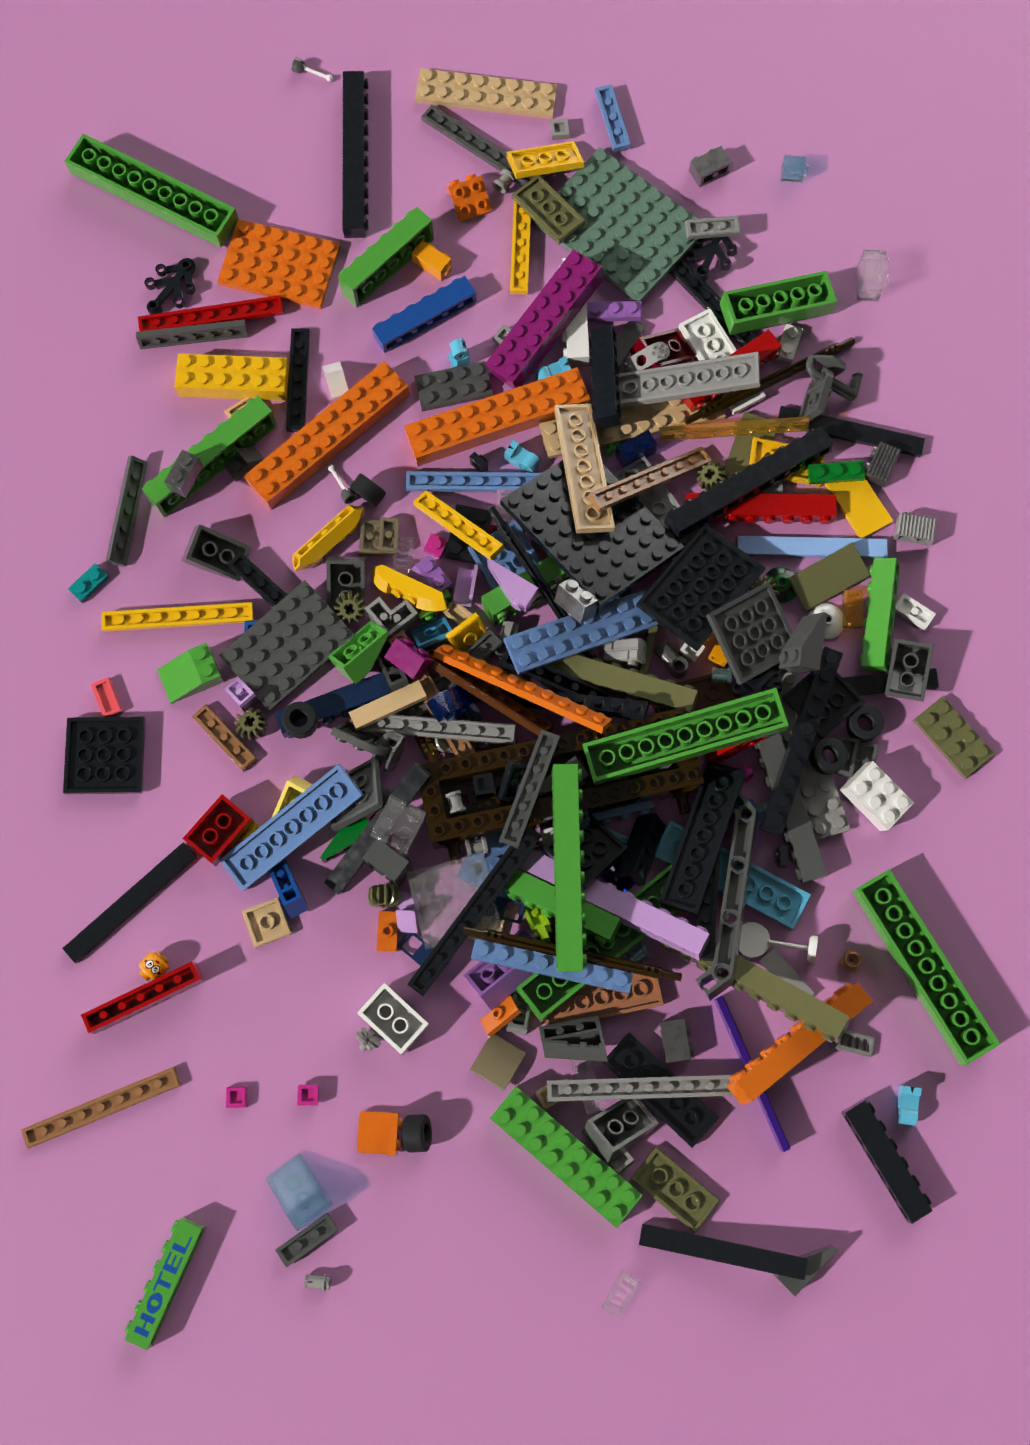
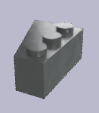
M598 1015L539 1027L545 1058L608 1062Z

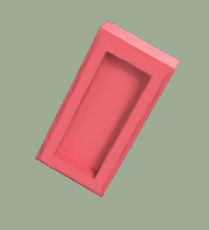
M109 677L91 684L103 717H113L123 712Z

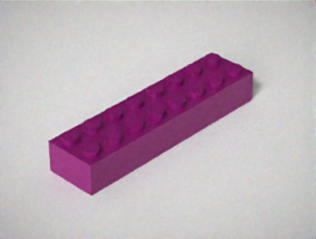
M573 249L485 363L489 373L513 389L522 386L606 278L602 266Z

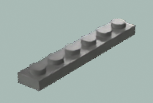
M245 320L136 332V339L140 350L248 337Z
M132 455L128 456L106 556L107 562L121 567L126 566L148 463Z
M541 729L499 842L518 849L560 736Z

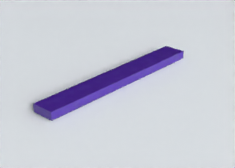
M724 996L714 999L715 1004L744 1067L751 1060V1057ZM764 1091L757 1099L780 1151H788L791 1147L768 1095Z

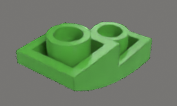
M445 590L442 593L448 606L449 602H452L451 595L448 590ZM422 610L418 615L420 623L427 624L433 622L438 616V612Z

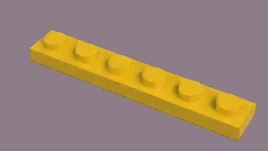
M515 201L513 204L510 294L528 295L531 217Z
M427 490L413 501L416 508L486 558L493 560L505 549L501 542Z

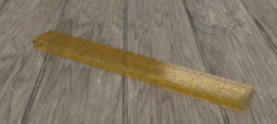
M809 416L659 427L660 441L808 431Z

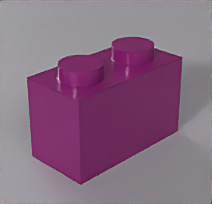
M406 637L395 638L384 658L412 679H421L433 661L428 657L429 654L425 650L416 648L414 642Z

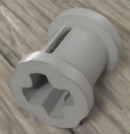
M503 169L499 178L494 180L492 185L496 191L504 194L507 191L508 185L515 181V176L509 170Z
M460 790L444 795V798L448 801L450 815L466 811V807L463 806L460 795L462 793Z
M481 836V839L465 840L468 857L476 853H488L485 836Z

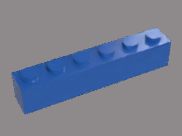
M466 276L456 278L451 284L440 287L435 293L424 296L421 301L410 304L405 310L394 313L389 319L375 324L372 328L373 336L383 352L386 353L476 302V291Z

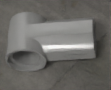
M504 621L499 638L503 641L505 637L518 633L520 626L514 622ZM505 643L495 651L500 660L503 654L499 653L501 648L506 647Z

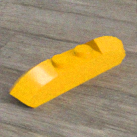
M347 505L293 554L292 563L294 570H306L323 561L324 555L329 554L336 544L344 541L348 534L352 535L363 518L365 508Z
M384 565L375 566L370 573L373 583L384 593L393 594L397 598L407 599L410 604H416V608L421 610H447L443 593Z

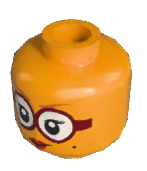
M151 951L139 962V968L141 969L139 974L147 981L150 978L154 980L164 975L169 969L167 964L169 961L159 951L156 953Z

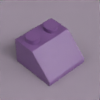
M431 555L414 565L406 575L440 592L448 590L450 593L453 591L452 583Z

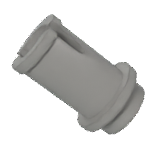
M324 1274V1276L305 1275L304 1280L313 1281V1283L304 1282V1288L322 1289L323 1292L330 1290L331 1277H328L327 1274Z

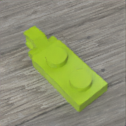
M525 906L524 914L535 938L541 937L542 941L551 943L548 933L552 932V927L548 917L541 913L542 910L536 907L533 910Z

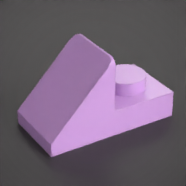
M239 677L224 689L241 709H248L258 700L255 693Z
M400 892L399 910H396L398 932L418 933L421 894Z

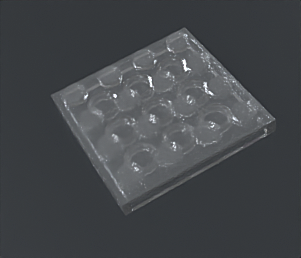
M484 853L406 873L426 950L437 945L489 875ZM496 900L493 901L474 928L481 930L486 928L495 931L503 930ZM468 935L466 939L474 938L475 936Z

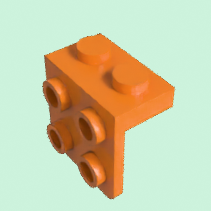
M474 173L465 176V181L459 182V179L449 182L450 186L445 187L447 194L451 196L459 221L491 211L492 207L482 175L476 176Z
M360 1112L357 1151L359 1153L396 1156L398 1151H401L402 1139H399V1130H402L403 1118H400V1113Z

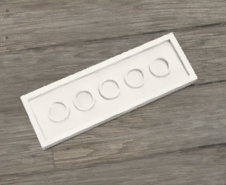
M710 308L680 323L678 326L699 361L728 357L737 351ZM735 391L722 393L721 396L723 398ZM760 391L728 408L735 415L764 400L766 395L763 391Z

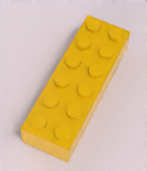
M178 353L174 388L179 397L223 399L251 397L252 399L259 396L262 400L287 401L289 362L287 358Z

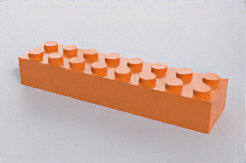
M858 982L852 985L847 983L833 992L834 995L823 1000L824 1003L850 1016V1020L873 1002ZM801 1022L795 1023L789 1028V1032L782 1034L774 1041L776 1045L773 1044L763 1049L759 1053L761 1057L758 1056L755 1059H751L744 1065L745 1070L742 1069L730 1076V1082L726 1085L740 1105L754 1101L826 1040L821 1037L822 1034L805 1029Z

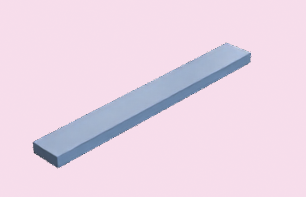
M737 536V547L749 556L826 557L847 544L854 542L861 558L888 557L887 539Z

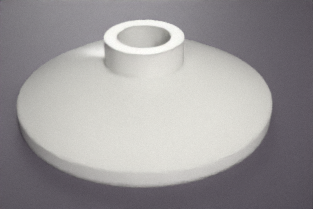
M821 603L813 607L808 615L827 613L830 622H826L824 640H830L837 637L843 631L845 618L842 611L835 605Z

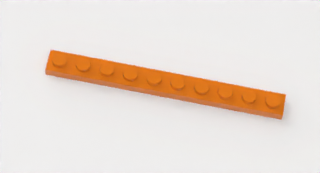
M443 644L434 650V658L601 734L611 725L612 719L604 714L590 710L584 705H579L569 698L561 697L551 690L541 688L533 682L521 679L518 675L510 674L500 667L486 663L482 659L472 657L466 652L453 648L451 645Z

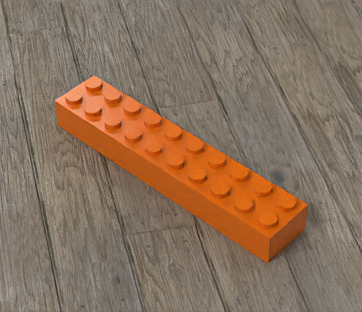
M383 361L246 473L244 478L247 484L270 510L273 509L410 396L408 385Z
M578 367L404 425L405 434L418 467L539 426V423L556 420L554 413L555 405L590 404V397Z

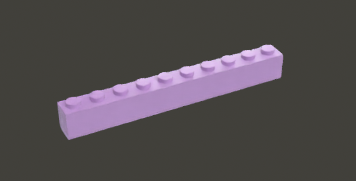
M532 849L522 862L519 870L554 886V860L548 857L542 850L537 849L535 851ZM599 878L587 889L581 886V892H585V902L619 917L622 924L700 960L710 940V933L704 927L699 925L695 927L689 924V921L685 918H676L664 908L659 910L653 907V904L644 899L640 901L628 891L623 893L617 890V887L607 882L605 884L600 882Z

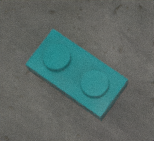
M94 563L68 590L83 603L110 577Z

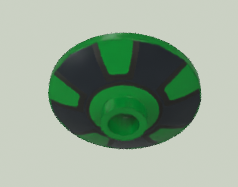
M775 567L765 574L768 576L767 582L773 577L775 580L772 585H779L778 588L773 589L779 591V595H776L779 603L789 602L796 597L787 579L794 575L795 572L786 567ZM779 581H785V585H780Z

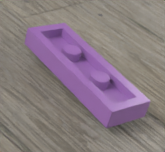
M642 301L588 302L587 322L641 321Z

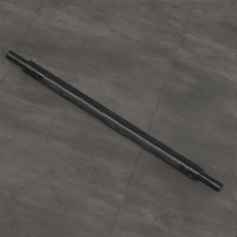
M494 505L487 510L498 525V530L557 618L569 616L564 609L554 602L556 595L516 537L508 522L503 520ZM592 649L582 652L586 658H597Z

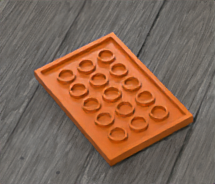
M238 219L217 282L220 286L262 296L281 295L284 301L321 309L341 245L338 242Z

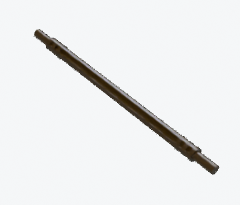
M851 337L841 343H834L812 355L835 356L841 353L843 349L855 344V339ZM808 357L760 379V387L735 391L700 408L698 412L685 417L684 422L688 425L701 418L705 419L806 370Z
M467 926L464 927L463 934L480 937L485 941L556 956V944L486 928L481 930ZM583 950V954L587 956V963L657 979L662 977L681 982L682 973L664 970L660 966Z

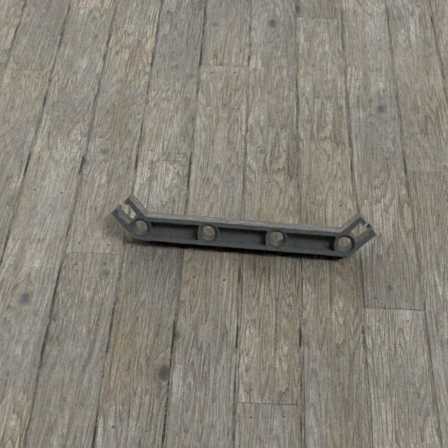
M741 791L738 800L740 799L742 806L738 809L735 808L732 815L735 823L713 967L696 978L697 985L702 991H705L706 997L710 1001L733 984L739 952L757 827L756 810ZM746 814L751 815L750 818H742ZM738 865L744 866L741 870H735V867ZM729 918L736 919L734 923H727ZM721 972L728 973L726 978L718 977ZM710 981H716V984L709 990L707 987L704 988V985Z

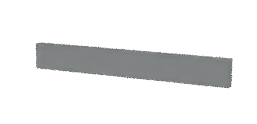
M391 715L362 728L361 731L379 734L395 731L404 736L513 745L516 740L517 725Z

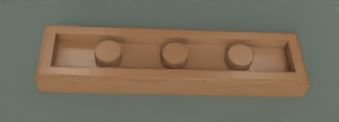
M207 704L192 716L243 772L257 760V757Z

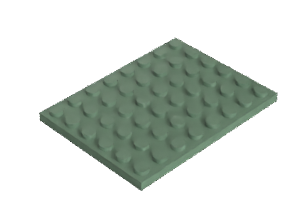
M600 147L584 163V168L578 169L557 191L586 220V224L560 245L569 252H572L574 249L602 266L606 276L605 279L635 301H643L700 240H687L685 221L698 219ZM531 218V223H532L534 226H536L538 229H540L542 232H544L546 235H548V234Z

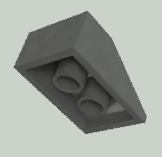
M199 524L194 527L181 561L199 569L238 581L239 576L227 565L240 552L248 557L251 547Z
M329 556L326 560L327 605L336 614L340 611L334 609V606L338 604L336 599L341 598L342 593H345L348 597L349 591H352L353 596L359 593L360 595L357 599L364 598L365 601L362 605H366L367 557ZM349 604L347 609L351 611L353 609V605Z
M823 612L802 617L781 650L779 669L796 673L820 670L827 613Z
M895 639L885 695L924 702L934 645Z
M621 1099L587 1120L582 1133L603 1160L609 1164L633 1147L657 1127L659 1123L640 1099Z

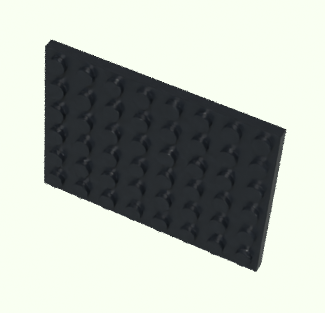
M563 460L500 500V505L569 578L572 577L586 591L599 599L597 602L599 609L684 549V545L636 497L611 506L615 525L614 532L576 534ZM603 464L607 486L619 481Z

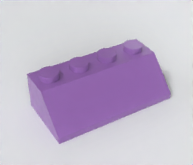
M526 926L514 934L538 940ZM480 961L464 976L492 1010L515 992L516 987L534 973Z

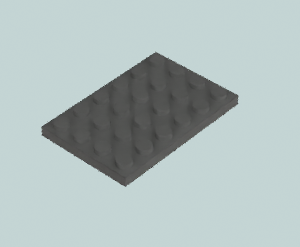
M304 580L219 656L255 693L268 711L271 712L330 660L328 656L355 635Z

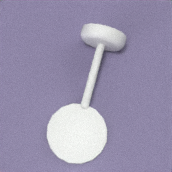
M748 922L742 925L739 952L750 958L759 957L768 950L769 945L808 951L807 961L815 963L818 936H811L808 946L770 940V935L763 925L756 922Z

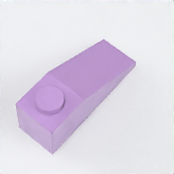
M489 558L487 561L488 569L509 602L512 603L511 606L518 611L522 609L526 612L538 595V587Z

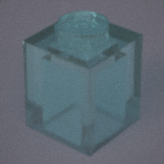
M785 155L782 163L781 181L802 182L804 175L808 173L806 157Z

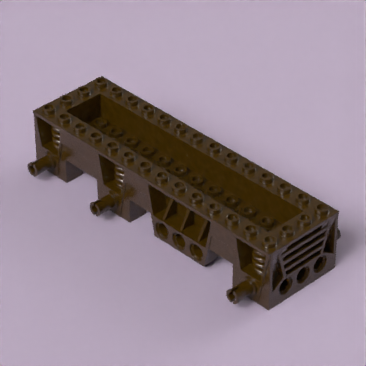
M653 706L655 714L646 715L644 721L628 719L614 722L602 734L590 728L559 734L560 739L545 778L552 774L553 764H565L573 757H576L582 766L587 769L588 763L582 745L584 743L687 714L686 708L666 711V709ZM537 739L518 744L515 741L513 745L504 744V747L444 760L440 759L438 749L434 750L435 758H433L432 750L427 752L429 763L421 764V766L431 774V777L420 790L427 825L434 850L440 848L448 849L451 865H456L455 856L457 857L458 864L463 863L459 846L465 843V840L471 841L474 837L503 831L514 802L512 800H501L496 794V790L501 786L507 760L529 761ZM698 756L672 763L668 769L659 773L645 771L631 775L626 780H614L594 786L593 780L588 777V783L580 788L582 789L583 800L579 803V810H583V812L587 810L593 814L636 804L642 800L660 797V800L676 798L679 815H684L685 812L688 814L691 812L687 796L690 793L698 792V789L704 783ZM492 773L495 793L476 796L473 775ZM460 790L462 793L460 796L465 795L469 798V802L463 805L466 807V811L450 815L448 801L444 798V795ZM552 793L537 797L528 821V825L534 830L540 826L548 825V821L553 820ZM537 842L534 847L540 846L539 842Z

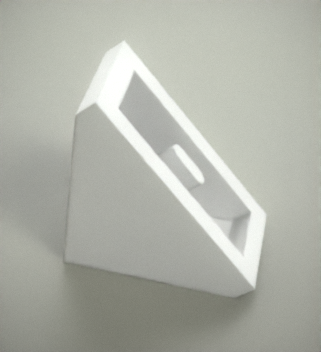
M339 361L323 366L332 400L337 399L348 391L341 363Z

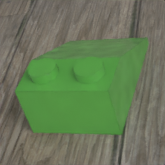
M369 621L354 634L355 636L328 656L339 673L354 684L362 681L371 671L389 635L388 631L373 621Z
M207 643L187 650L157 669L171 704L224 682L212 650Z

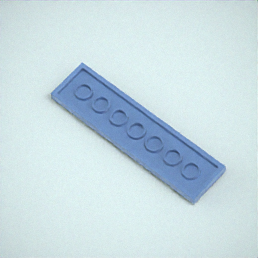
M644 590L610 601L600 609L597 607L594 617L582 624L569 615L505 637L503 641L517 674L534 670L656 627L658 623L636 607L637 602L645 594Z
M338 764L219 861L241 890L245 891L364 794L342 765Z

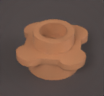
M848 948L845 951L846 954L843 958H840L839 962L842 966L848 967L851 972L857 971V966L863 962V956L854 952L852 948Z

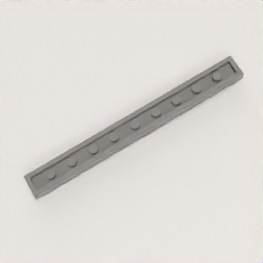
M732 1075L547 1081L548 1102L734 1095L726 1086L730 1082L729 1077Z

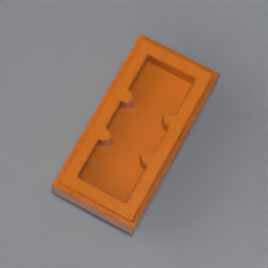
M379 911L377 951L397 952L398 928L396 912Z
M510 995L480 1019L486 1033L492 1037L519 1015L521 1010L515 999Z

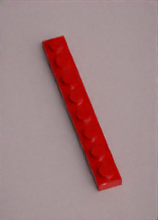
M281 295L138 316L140 332L235 320H252L284 315Z

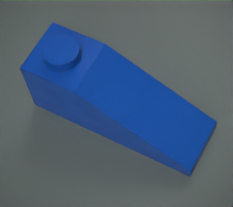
M286 859L282 860L269 873L282 904L292 919L309 910Z

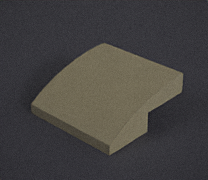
M380 517V520L361 519L359 555L380 556L396 554L399 519Z
M494 1034L492 1037L489 1036L470 1071L505 1091L526 1053Z

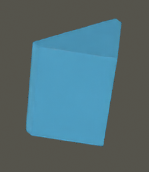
M442 616L433 622L411 629L410 633L418 649L421 648L426 651L432 648L436 650L443 644L450 645L445 635L452 628L445 616Z

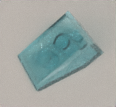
M300 1153L266 1177L269 1186L296 1231L302 1229L334 1204Z

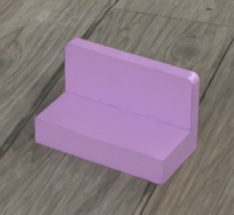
M478 564L474 565V570L458 569L452 604L471 607Z

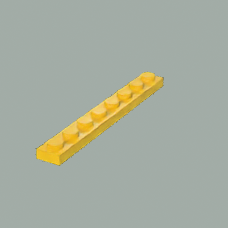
M252 602L101 612V630L103 632L245 623V621H254Z

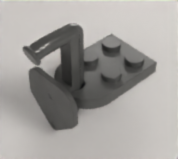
M809 355L806 362V371L812 380L807 388L797 422L805 425L809 421H813L818 415L823 414L827 409V399L832 391L847 400H855L863 374L861 372L853 373V383L850 387L834 378L846 368V364L842 360L832 355Z
M348 722L333 727L331 735L335 736L336 740L342 743L348 742L359 751L365 750L372 753L371 759L375 757L379 761V768L383 759L387 760L384 772H390L398 764L404 750V735L395 731H388L381 737H378L371 733L362 732V729L357 731L355 726ZM391 739L397 741L393 749H391L392 746L389 743ZM381 786L382 796L388 798L393 789Z

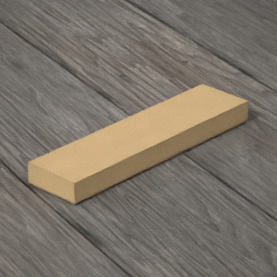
M418 680L348 713L358 731L427 699V696Z

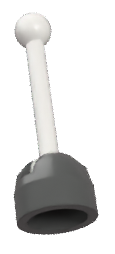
M295 57L291 69L293 72L303 73L308 71L326 78L328 82L333 80L332 75H325L306 67L302 59Z
M330 464L328 471L332 472L343 489L341 492L342 500L345 504L352 503L356 500L357 494L344 486L335 471V466Z

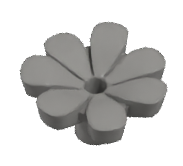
M362 1027L360 1032H357L356 1039L360 1040L359 1048L362 1051L372 1050L374 1047L378 1048L381 1045L379 1042L381 1040L380 1037L373 1036L375 1034L374 1030L369 1029L367 1032L366 1028Z

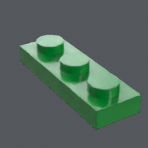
M863 461L808 464L807 466L809 485L865 480Z

